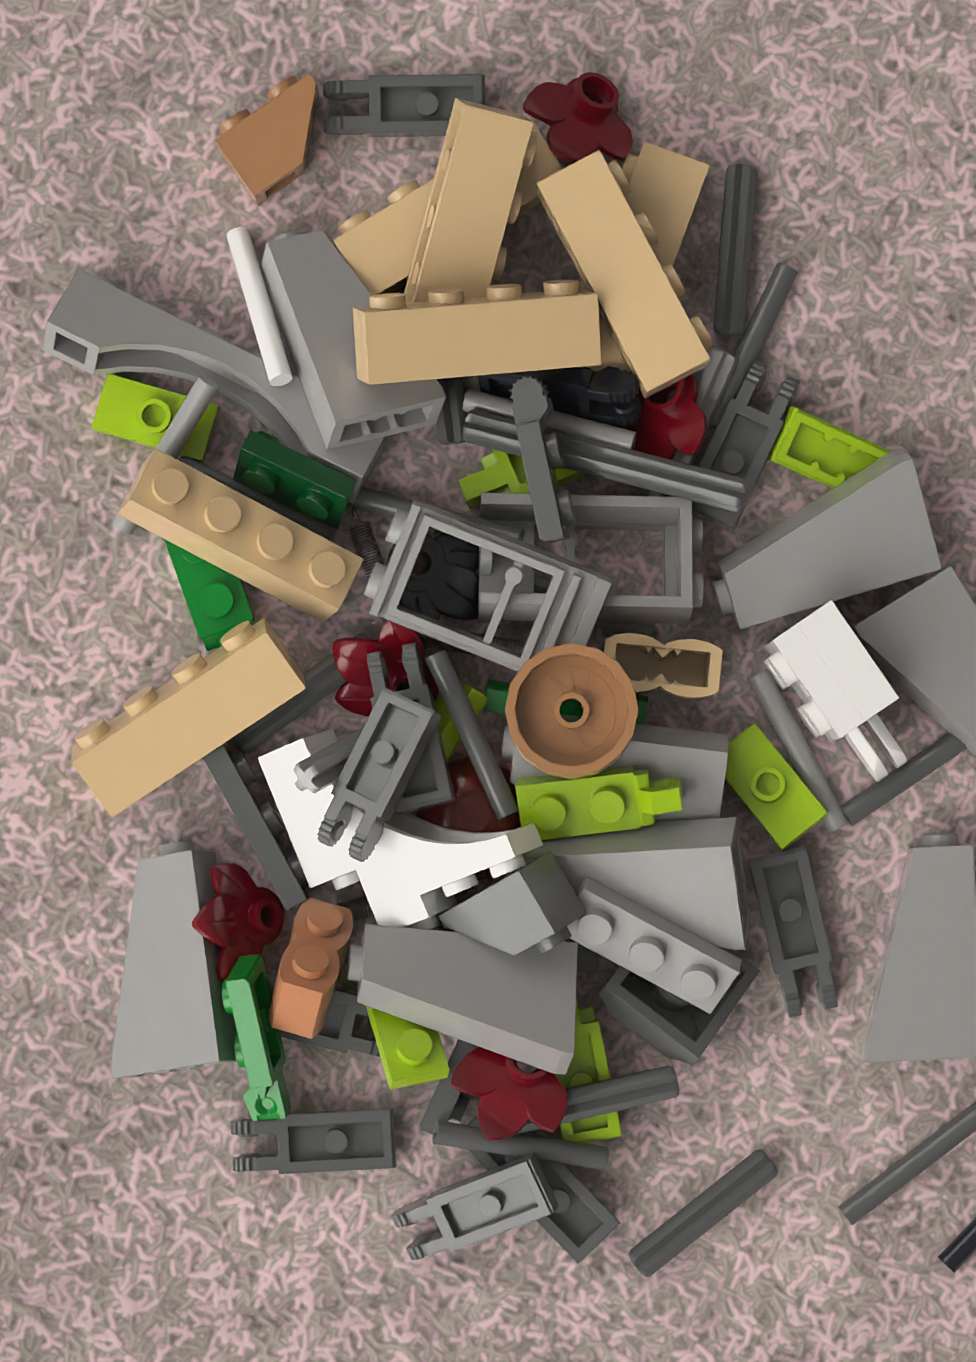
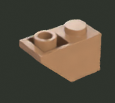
M310 73L299 81L294 75L284 79L267 93L266 96L270 100L252 114L248 109L239 111L226 120L219 128L222 135L215 139L217 148L258 206L302 176L306 171L319 96L317 83Z

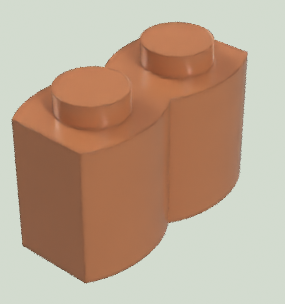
M309 898L298 909L289 945L280 961L269 1007V1021L272 1028L312 1039L324 1027L334 989L341 976L353 929V915L349 908Z

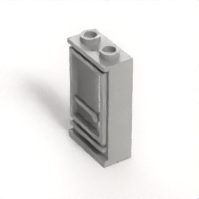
M481 493L479 518L524 529L523 542L535 546V528H537L530 494ZM571 495L576 515V524L567 526L570 539L562 540V546L566 549V559L575 562V549L579 545V536L575 533V529L664 531V596L607 595L596 622L679 624V627H688L693 607H702L703 573L693 572L692 552L702 551L703 520L701 517H692V501L679 497ZM479 547L478 623H490L506 583L505 571L513 566L515 560ZM523 564L521 568L522 580L514 586L501 620L535 621L545 594L534 593V568Z
M414 498L409 511L397 508L385 541L395 544L387 566L378 562L375 563L363 595L373 598L369 611L371 615L382 617L519 671L526 661L546 648L569 643L586 646L612 583L610 576ZM429 527L515 560L513 566L505 571L506 583L484 638L398 605ZM525 564L553 577L523 651L519 653L494 643L492 640L512 590L522 580L521 568Z

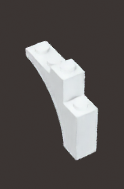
M332 728L302 738L258 757L309 887L313 888L332 880L335 889L339 890L360 881L377 924L380 926L427 930L441 925L437 914L457 905L454 894L479 884L475 875L476 872L489 868L492 877L496 878L526 865L523 853L543 845L535 823L513 830L474 833L438 826L410 813L398 815L394 810L389 822L384 821L383 834L378 844L375 845V850H373L371 856L368 857V860L359 862L348 855V849L365 811L353 806L351 820L344 830L340 841L336 845L334 844L333 847H328L318 842L317 833L334 797L331 792L335 783L316 794L308 789L301 792L294 784L298 779L293 771L295 765L337 742L338 739L334 729Z

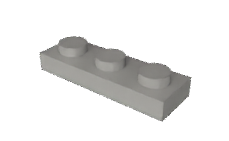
M588 876L575 893L587 913L567 925L572 934L570 939L709 1014L712 1013L740 972L742 961L740 958Z

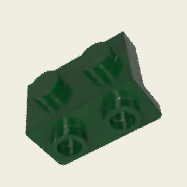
M250 430L240 449L233 477L234 481L337 530L351 505L350 501L357 480L281 445L276 437L266 432L258 431L256 433Z

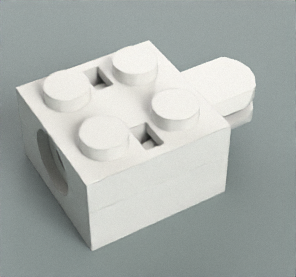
M832 600L765 645V648L771 655L763 661L766 668L781 689L791 685L804 703L796 710L814 737L817 738L825 734L829 741H834L844 736L868 772L878 782L885 778L888 773L858 728L859 725L864 724L882 752L897 769L907 762L905 754L877 715L878 712L899 699V697Z

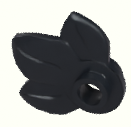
M444 532L434 538L426 535L420 552L427 559L426 568L418 574L411 571L398 605L439 620L441 614L459 620L477 619L479 576L475 571L479 568V546ZM393 544L389 551L388 561L390 559L395 544Z

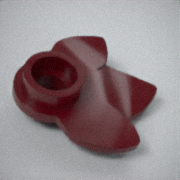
M587 72L578 78L572 79L567 85L544 82L536 86L524 102L523 110L525 113L549 125L547 132L549 149L562 162L573 164L596 152L598 149L613 159L623 161L631 150L633 143L631 130L617 114L618 90L608 78L601 74Z
M691 374L647 398H644L640 389H638L639 394H636L635 398H639L641 403V417L638 418V422L633 423V426L620 427L637 432L633 450L671 460L674 458L676 450L687 455H696L705 438L707 421L705 413L696 403L698 383L695 376ZM677 388L675 395L667 402L669 393Z
M387 620L380 632L379 640L357 637L336 639L332 645L333 658L338 671L347 681L335 694L336 702L352 713L369 717L372 711L370 698L374 697L368 669L367 654L381 651L388 664L391 691L405 690L406 688L400 683L409 681L402 662V646L415 642L418 645L423 661L426 682L432 689L435 701L439 690L425 662V647L421 635L415 630Z
M223 863L210 867V877L216 896L201 908L192 921V927L198 933L222 947L217 962V978L220 981L228 978L240 956L260 954L261 957L264 945H268L276 940L282 930L284 921L283 908L277 895L268 888L257 887L247 870L235 863Z
M478 1047L468 1053L458 1064L451 1078V1087L463 1093L480 1097L477 1106L478 1123L484 1137L490 1141L512 1137L525 1126L528 1120H531L536 1126L545 1131L554 1132L563 1120L567 1110V1093L555 1077V1074L539 1068L534 1072H524L518 1067L517 1060L482 1047Z

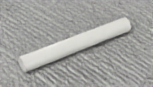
M237 227L227 233L230 250L270 385L283 386L292 380L291 370L249 229Z

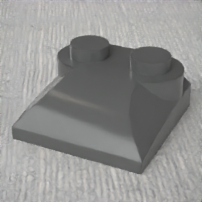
M721 948L742 961L739 974L711 1014L620 965L608 977L598 994L603 1000L607 1011L616 1020L662 1055L693 1065L705 1051L760 970L735 951Z

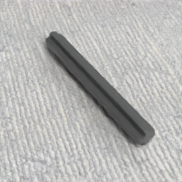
M477 409L469 411L463 426V439L467 443L522 457L515 419ZM546 428L547 433L557 432L564 460V466L562 467L734 512L739 511L744 503L747 491V481L744 478Z

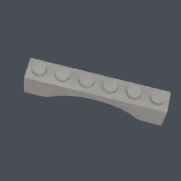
M78 269L46 322L42 350L94 376L117 372L158 373L187 379L195 382L198 376L208 378L218 385V392L246 408L269 428L281 445L357 480L350 501L353 504L385 446L388 436L326 450L299 377L292 374L293 378L288 384L283 386L270 385L260 353H249L225 341L219 333L210 328L196 327L174 316L168 308L157 302L141 300L121 290L114 281L107 277L93 276Z

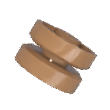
M569 643L546 648L522 665L510 683L505 713L511 741L526 762L546 775L573 780L597 775L618 761L634 735L638 705L634 685L619 662L598 648ZM571 699L578 701L582 705L581 711H583V715L575 722H567L560 715L561 705H568Z

